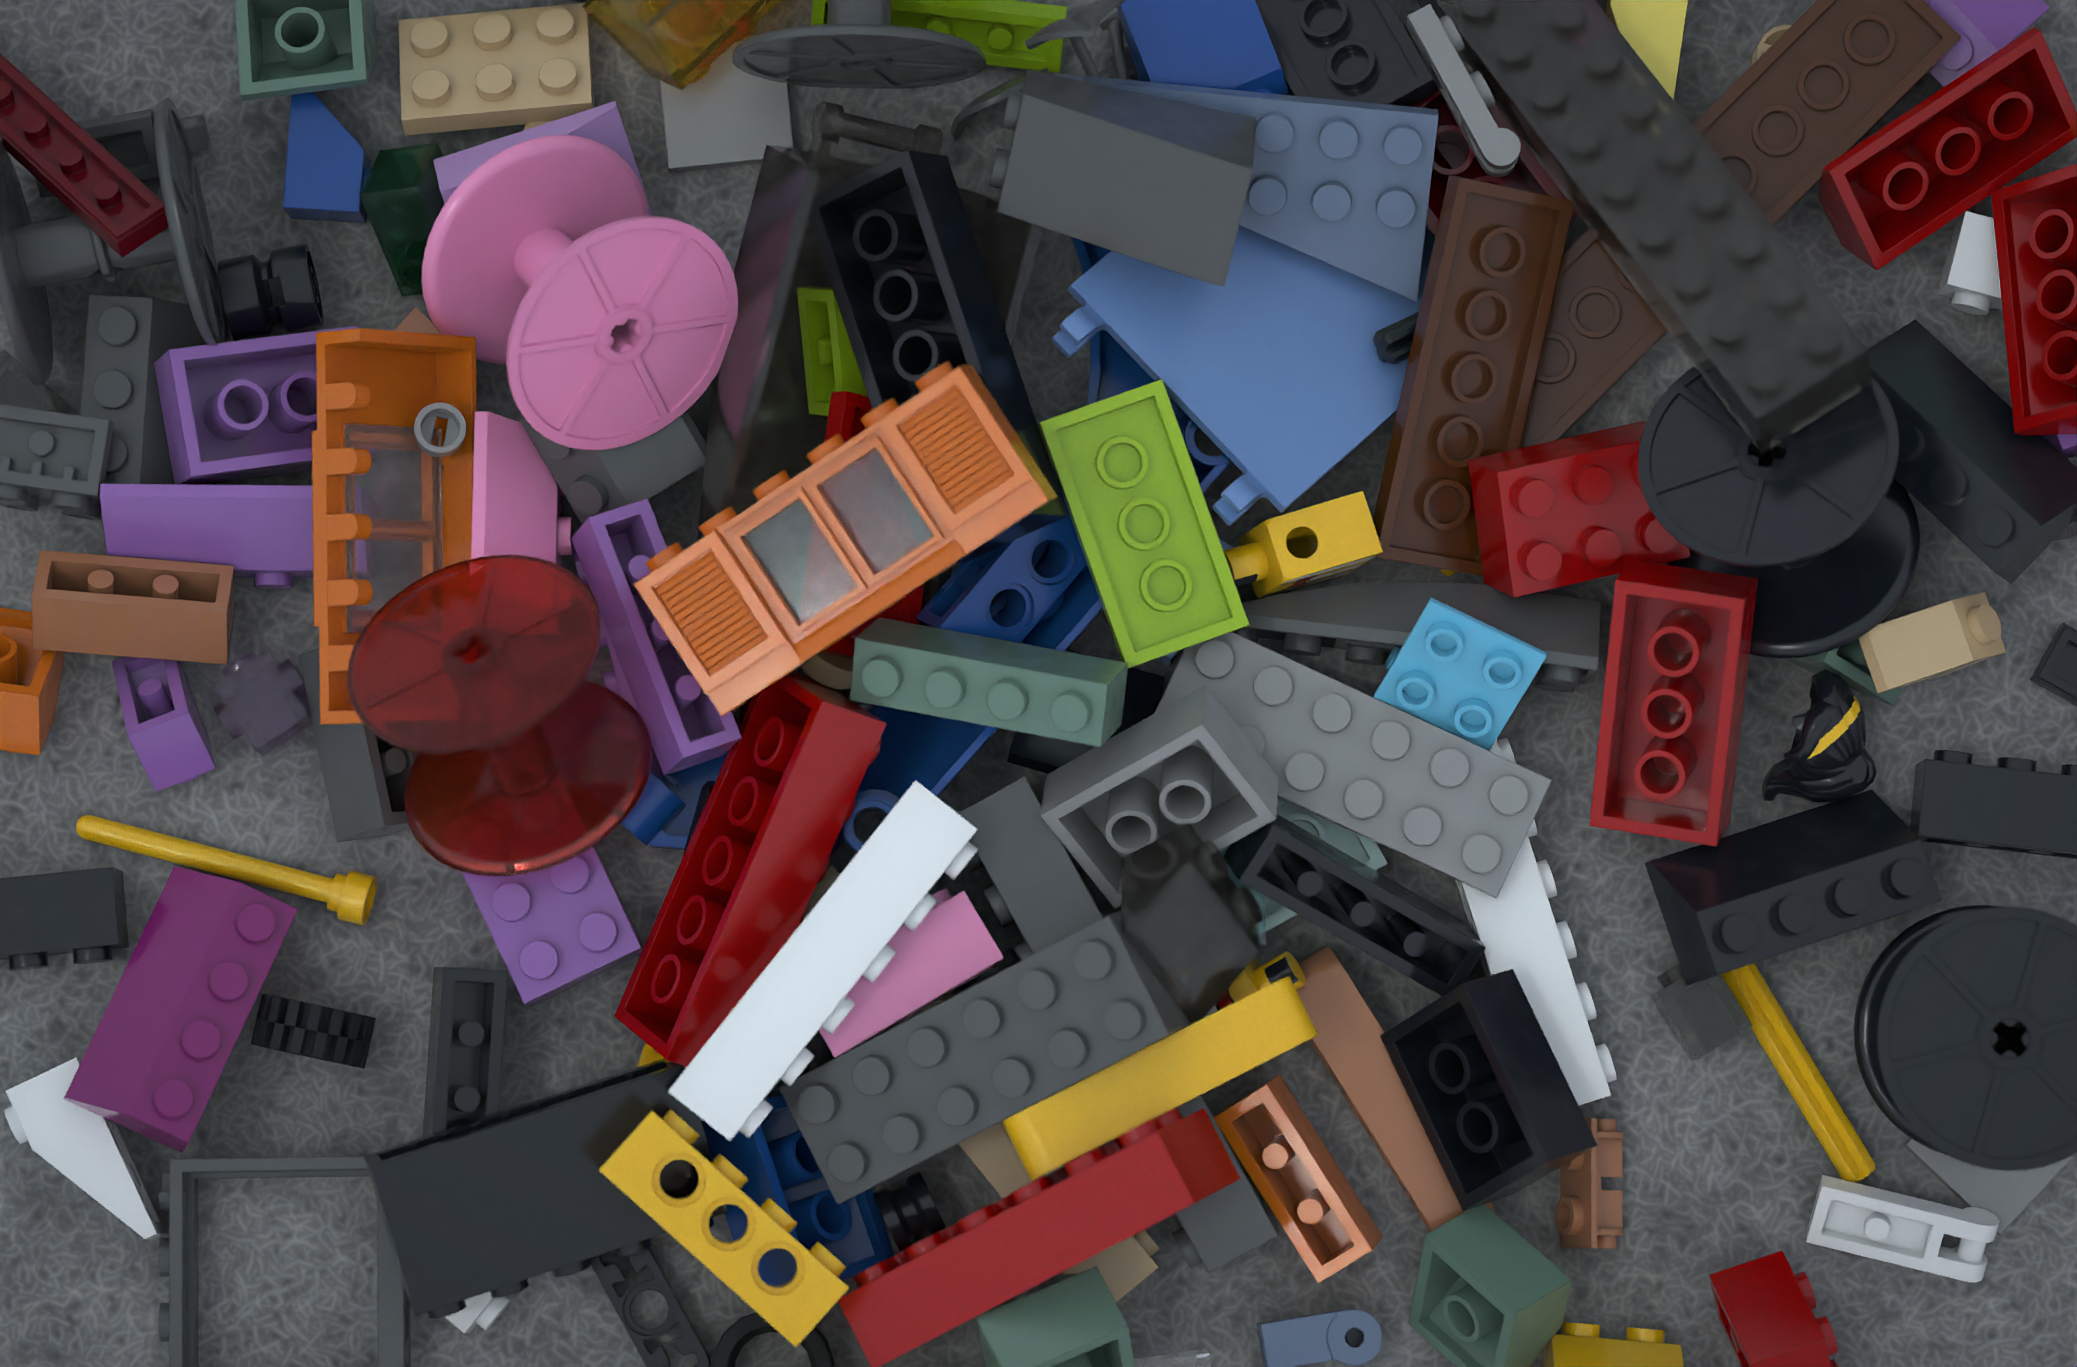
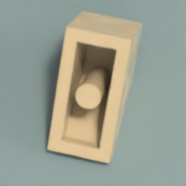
M1985 592L1950 600L1879 624L1858 638L1877 693L1945 676L2006 653L2001 638L1999 617L1989 605Z

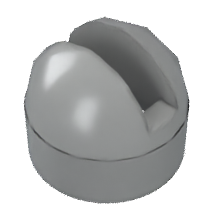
M438 402L427 405L418 413L414 423V439L423 452L433 457H446L454 454L462 446L466 434V422L462 413L456 407ZM436 417L448 419L444 446L440 447L431 444L435 433Z

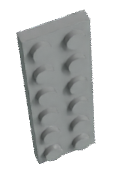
M1228 632L1185 648L1155 713L1206 684L1278 776L1279 798L1497 899L1552 780L1233 632Z

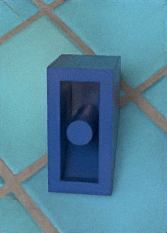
M313 92L291 95L283 198L284 210L291 219L367 223L368 206L377 207L379 203L380 169L371 168V160L364 149Z

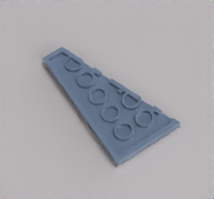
M1053 73L1056 76L1255 118L1253 171L1239 225L1417 302L1439 116L1438 109Z

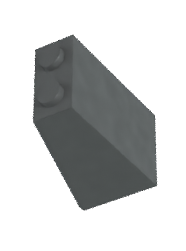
M1027 69L1022 92L1010 89L1005 108L1002 128L1014 130L1010 149L1008 151L997 148L989 187L1001 189L997 212L1213 285L1224 287L1253 171L1255 118Z

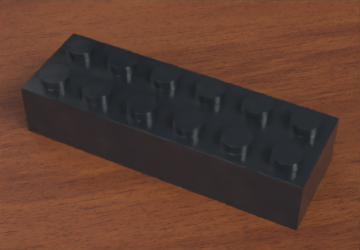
M907 149L804 201L872 409H875L891 398H894L897 404L901 406L920 393L915 384L917 380L947 361L953 370L959 366L971 364L1058 496L1011 525L1008 530L982 544L958 560L957 563L963 564L1068 516L947 156ZM895 477L917 545L920 546L934 535Z

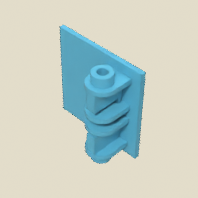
M1430 598L1402 647L1396 645L1390 653L1385 665V669L1388 671L1375 691L1373 698L1490 751L1546 659L1547 652L1436 599Z

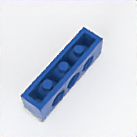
M1058 484V487H1059L1061 496H1062V498H1063V495H1062L1060 486H1059V484ZM1064 498L1063 501L1068 516L961 564L916 618L925 626L1023 644V639L1039 621L1048 619L1058 610L1064 600V591L1078 574L1089 570ZM1048 540L1049 554L1046 560L1041 565L1033 568L1031 559L1034 549L1041 542ZM1007 589L1008 601L1005 608L999 614L991 616L990 604L992 599L998 592Z

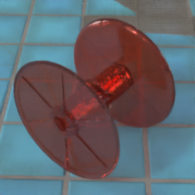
M491 555L457 562L429 573L398 592L376 612L358 637L349 660L347 688L354 710L362 722L381 739L397 747L419 752L409 771L404 794L407 822L414 838L438 862L465 873L482 876L521 875L559 865L580 855L602 841L620 825L635 807L649 778L652 766V742L643 719L636 709L616 692L604 686L585 681L597 657L600 645L601 623L597 604L589 589L575 574L553 562L524 555Z

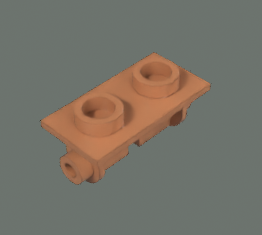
M1585 1118L1597 1146L1559 1167L1560 1199L1555 1209V1223L1560 1232V1248L1617 1249V1236H1623V1190H1601V1177L1623 1178V1132H1617V1119Z

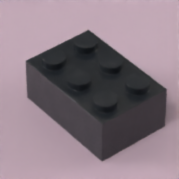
M1513 969L1463 983L1380 1035L1462 1211L1511 1196L1597 1146L1594 1136Z

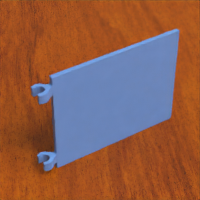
M1240 225L1224 287L1111 251L1069 286V293L1082 307L1074 311L1060 324L1059 327L1062 330L1054 335L1051 341L1069 359L1084 347L1098 331L1105 330L1154 381L1163 380L1168 396L1243 473L1242 476L1222 492V498L1211 507L1228 526L1237 521L1262 497L1267 498L1282 513L1397 412L1408 359L1397 364L1382 362L1377 356L1373 337L1378 330L1419 312L1435 238L1426 228L1417 302Z

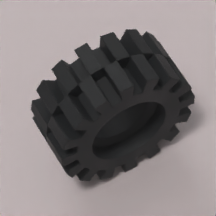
M262 994L251 1045L365 1069L376 1018L317 1004Z

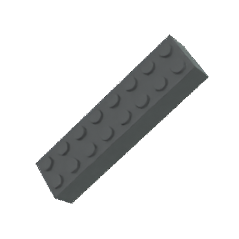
M1025 776L958 813L978 829L969 840L978 850L967 864L972 872L984 866L993 883V886L984 890L989 904L1002 927L1005 928L1015 923L1025 941L1015 947L1021 961L1103 919L1061 841L1040 816L1041 805ZM1200 1095L1177 1108L1182 1118L1203 1108L1205 1109L1241 1179L1175 1213L1182 1228L1171 1234L1189 1267L1192 1268L1202 1262L1207 1273L1210 1274L1275 1238L1278 1234Z

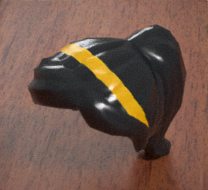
M1823 670L1812 676L1809 692L1811 698L1810 708L1806 713L1792 718V723L1796 727L1790 751L1784 753L1785 759L1775 764L1765 775L1762 784V793L1765 801H1773L1778 794L1797 796L1817 803L1843 801L1856 793L1864 791L1874 782L1877 769L1874 760L1865 749V714L1859 701L1849 689L1847 682L1839 674H1831L1827 670Z

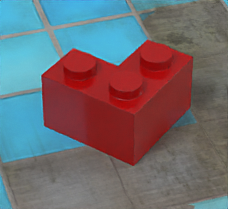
M1783 1250L1709 1275L1720 1323L1739 1361L1740 1367H1838L1834 1359H1829L1830 1355L1838 1353V1346L1832 1327L1826 1316L1815 1318L1812 1310L1816 1309L1817 1305L1810 1282L1804 1271L1797 1274L1793 1273Z

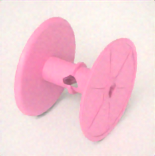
M570 135L545 136L516 144L493 156L475 169L452 193L434 222L424 251L421 280L423 298L431 321L438 332L444 335L476 337V359L485 363L506 365L511 394L527 422L544 437L569 448L604 450L626 446L653 435L671 424L698 400L713 381L726 358L735 333L738 315V292L733 270L724 252L708 235L690 224L667 217L649 216L645 192L633 169L614 150L592 139Z

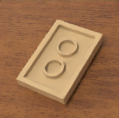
M587 3L398 20L401 121L405 136L525 125L528 122L554 121L594 108L590 22Z

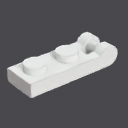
M1822 1175L1806 1231V1242L1961 1281L1979 1282L1983 1279L1988 1263L1987 1257L1983 1254L1986 1243L1994 1241L2000 1220L1994 1213L1982 1208L1966 1207L1960 1209ZM1944 1234L1961 1238L1959 1246L1953 1248L1941 1246Z

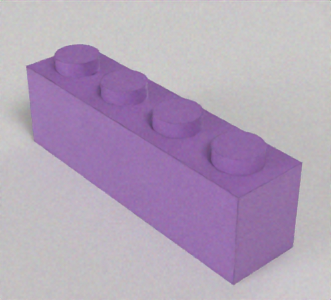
M648 498L588 517L571 539L664 776L723 756L742 738L732 712L723 716L720 715L634 586L636 582L651 573L645 563L667 548Z

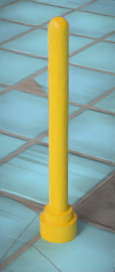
M84 815L76 823V832L84 840L327 903V910L337 912L339 920L364 926L369 919L377 891V876L350 870L348 875L337 873L334 878L94 815Z

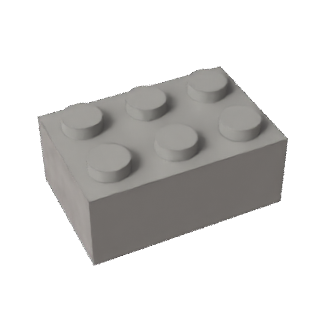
M1205 684L1110 738L1101 747L1096 746L1047 774L1040 816L1116 909L1276 820L1279 778Z

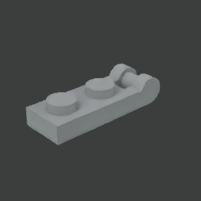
M1431 4L1409 14L1405 29L1433 76L1442 97L1481 168L1493 177L1508 175L1513 171L1518 161L1521 148L1519 138L1513 131L1507 128H1498L1488 110V108L1495 105L1494 97L1481 73L1475 71L1469 75L1461 61L1458 52L1465 49L1453 21L1448 15L1438 19Z

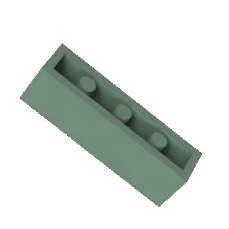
M879 617L855 639L850 700L1101 747L1122 725L1128 663Z

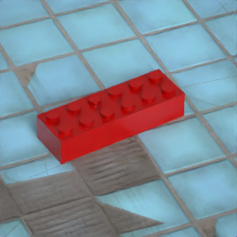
M791 672L778 682L752 696L739 726L742 738L729 749L614 1017L667 1061L686 1067L691 1063L804 921V912L814 889L827 873L830 861L829 855L841 827L849 820L853 813L856 801L855 795L868 765L873 763L880 751L881 736L887 723L837 690L826 687L815 680Z
M1176 1107L1118 1136L1117 1139L1065 1164L1064 1167L1021 1187L1005 1198L966 1216L950 1227L913 1244L893 1257L853 1276L858 1289L841 1297L838 1303L871 1367H880L1241 1178L1205 1109L1203 1108L1182 1118Z

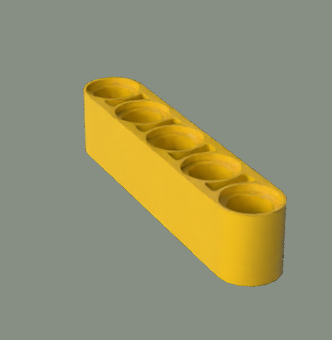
M1287 976L1002 1121V1124L1032 1181L1110 1142L1131 1129L1319 1035L1290 976Z

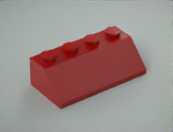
M2033 27L1823 167L1818 198L1840 244L1877 271L1991 195V191L2000 189L2077 137V111L2042 32Z
M2077 164L1991 191L2014 433L2021 436L2077 434Z

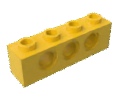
M670 1109L663 1118L651 1110L600 1166L599 1171L790 1343L797 1347L849 1289L847 1284L839 1278L840 1274L847 1267L818 1241L808 1250L794 1238L790 1232L798 1223L772 1199L768 1197L759 1206L745 1194L741 1188L749 1179L723 1155L719 1153L710 1162L695 1149L692 1144L700 1135L673 1110ZM671 1161H688L698 1172L696 1188L685 1197H672L665 1193L660 1186V1173L664 1166ZM724 1204H733L740 1207L747 1217V1226L744 1233L733 1241H721L714 1237L709 1230L710 1215L717 1207ZM774 1248H782L789 1251L794 1256L796 1262L794 1275L789 1281L781 1285L766 1283L760 1278L758 1273L760 1258L765 1252Z

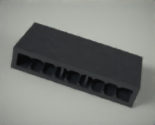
M661 1059L364 1156L407 1299L416 1316L427 1312L431 1319L446 1317L466 1308L465 1299L489 1291L493 1298L509 1296L526 1289L529 1286L527 1280L529 1278L550 1271L553 1272L554 1277L572 1275L590 1267L591 1262L589 1258L613 1250L616 1256L632 1255L653 1245L652 1237L667 1233L664 1228L603 1175L599 1168L651 1110L661 1118L670 1109L673 1110L700 1135L692 1146L710 1162L713 1161L700 1117L668 1092L684 1072L685 1066ZM671 1161L664 1166L660 1173V1186L665 1193L672 1197H685L696 1188L698 1172L688 1161ZM726 1204L717 1207L712 1212L709 1218V1228L715 1224L713 1217L728 1212Z

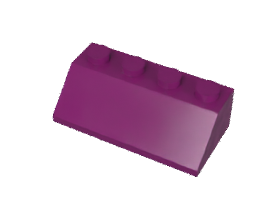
M174 866L66 1092L64 1100L182 1153L190 1142L298 909L241 882Z

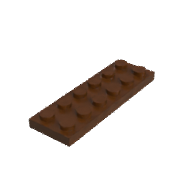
M1449 175L1373 517V523L1383 550L1382 553L1376 556L1377 558L1483 576L1468 460L1518 449L1520 446L1574 201Z

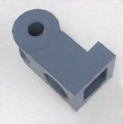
M1343 1309L1257 1324L1264 1367H1295L1332 1360L1344 1365L1360 1366L1370 1362L1378 1355L1382 1346L1383 1332L1379 1322L1371 1314L1363 1310Z

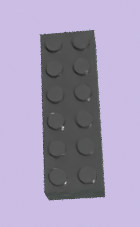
M1130 907L1089 925L797 1078L791 1086L785 1084L779 1089L838 1205L1191 1025V1022L1133 908Z

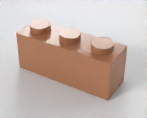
M40 550L31 596L34 649L228 664L235 618L234 566Z

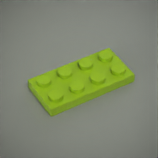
M1162 379L1038 423L1121 661L1128 663V668L1249 625Z

